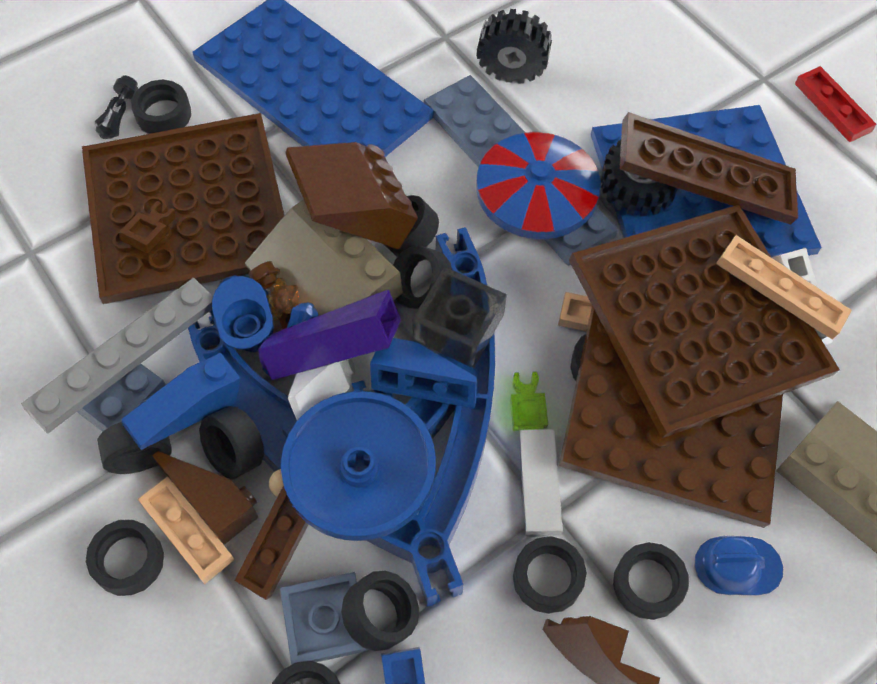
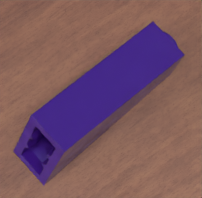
M390 290L382 291L270 334L258 349L262 367L267 369L271 379L275 380L389 348L401 321Z

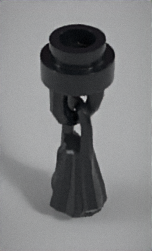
M123 75L121 78L116 79L113 89L118 94V97L112 98L105 112L95 120V131L103 139L119 136L121 119L126 110V102L124 100L132 99L135 91L138 89L137 81L130 76ZM114 105L116 107H119L121 105L118 113L112 110Z

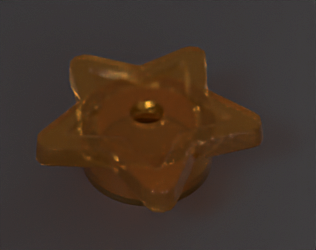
M277 278L274 291L267 295L268 303L272 306V317L275 321L283 313L291 314L293 307L299 304L297 285L287 286L283 278Z

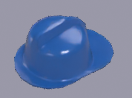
M241 276L232 277L224 281L215 290L212 298V310L222 341L231 348L251 350L253 353L258 352V347L270 335L273 328L272 313L262 286L252 278Z
M745 536L715 537L703 543L695 555L694 567L698 578L705 587L715 593L725 595L768 594L779 586L783 578V564L780 555L772 545L762 539Z

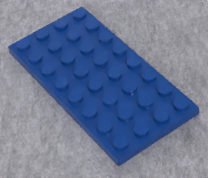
M266 0L192 52L196 62L302 146L357 142L365 146L372 144L379 147L386 157L433 119L434 110L285 0Z

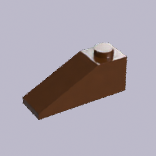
M158 451L152 455L161 470L170 478L223 545L258 518L253 507L257 501L245 486L238 489L231 479Z

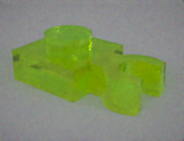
M515 372L512 386L518 394H511L510 396L513 431L547 429L548 416L545 393H535L539 383L538 373L532 372L531 383L523 384L519 379V372Z

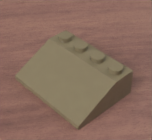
M304 199L286 213L245 262L246 267L250 271L267 261H272L274 267L280 269V274L277 275L279 281L267 290L290 315L293 307L300 303H312L318 311V316L385 290H390L393 300L403 293L400 272L367 239L312 221Z
M837 401L776 471L877 553V431Z

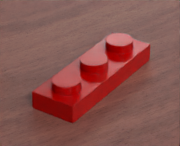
M821 66L797 77L795 85L849 142L863 137L874 130L877 124Z

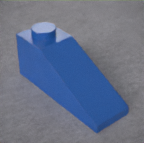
M393 338L389 348L375 351L372 357L370 373L371 389L475 408L477 377L418 342Z
M219 353L187 368L122 418V424L140 450L223 408L236 404L241 378L223 355Z

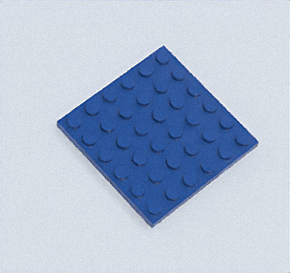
M760 105L650 119L786 165ZM622 123L592 127L591 138L601 169H603L606 154H608L611 146H617V142L621 140ZM679 188L669 207L665 210L661 207L660 212L655 215L650 210L647 216L640 217V211H634L632 216L627 214L628 209L624 207L621 211L615 208L616 202H612L624 238L733 207ZM798 191V219L791 225L742 209L771 258L803 248L807 249L808 256L816 255L822 248Z

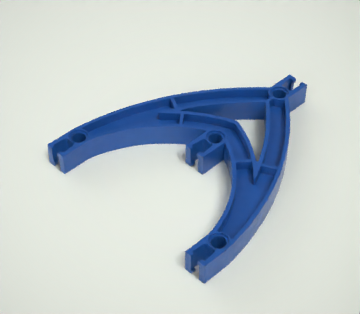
M466 227L457 229V244H454V249L458 252L456 254H452L446 245V241H449L447 233L436 235L435 250L446 256L451 263L454 273L453 286L450 291V319L438 355L477 377L475 408H468L412 397L405 404L420 417L432 439L446 423L452 412L455 411L450 436L434 480L433 488L419 514L405 526L391 534L377 539L366 540L412 563L427 607L441 602L436 588H431L428 577L429 573H435L443 569L450 581L447 586L452 598L463 593L464 584L449 545L458 528L476 482L484 453L494 392L495 334L490 295L481 260ZM213 310L209 311L211 316L208 318L210 323L214 324L213 326L198 330L200 326L198 321L188 327L195 353L199 362L221 353L241 379L237 403L231 406L243 410L254 421L264 445L263 460L275 472L281 469V457L285 441L297 422L289 403L288 395L264 380L243 360L235 348H231L222 341ZM212 345H218L213 350H207ZM364 380L352 383L353 392L363 391L366 388ZM374 390L375 393L394 398L392 393ZM430 545L437 548L440 553L435 558L427 559L421 556L419 551L423 547Z

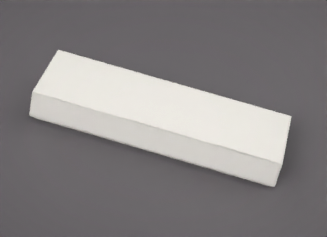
M554 429L520 430L519 448L525 535H561L563 526Z

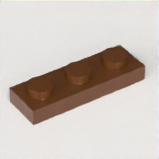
M284 485L234 580L265 600L273 595L309 525L293 508Z

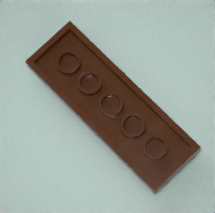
M630 112L622 120L620 170L731 206L739 205L741 209L790 225L798 219L795 168Z

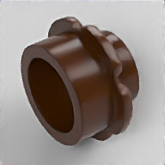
M267 261L252 269L248 275L258 282L263 290H266L279 281L277 275L280 274V269L275 268L272 261Z

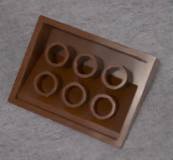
M357 142L288 147L286 149V157L312 221L396 249L401 247L418 217L411 206V201L406 197L402 189V184L394 175L393 168L388 164L384 156L385 153L379 147L372 144L365 146Z

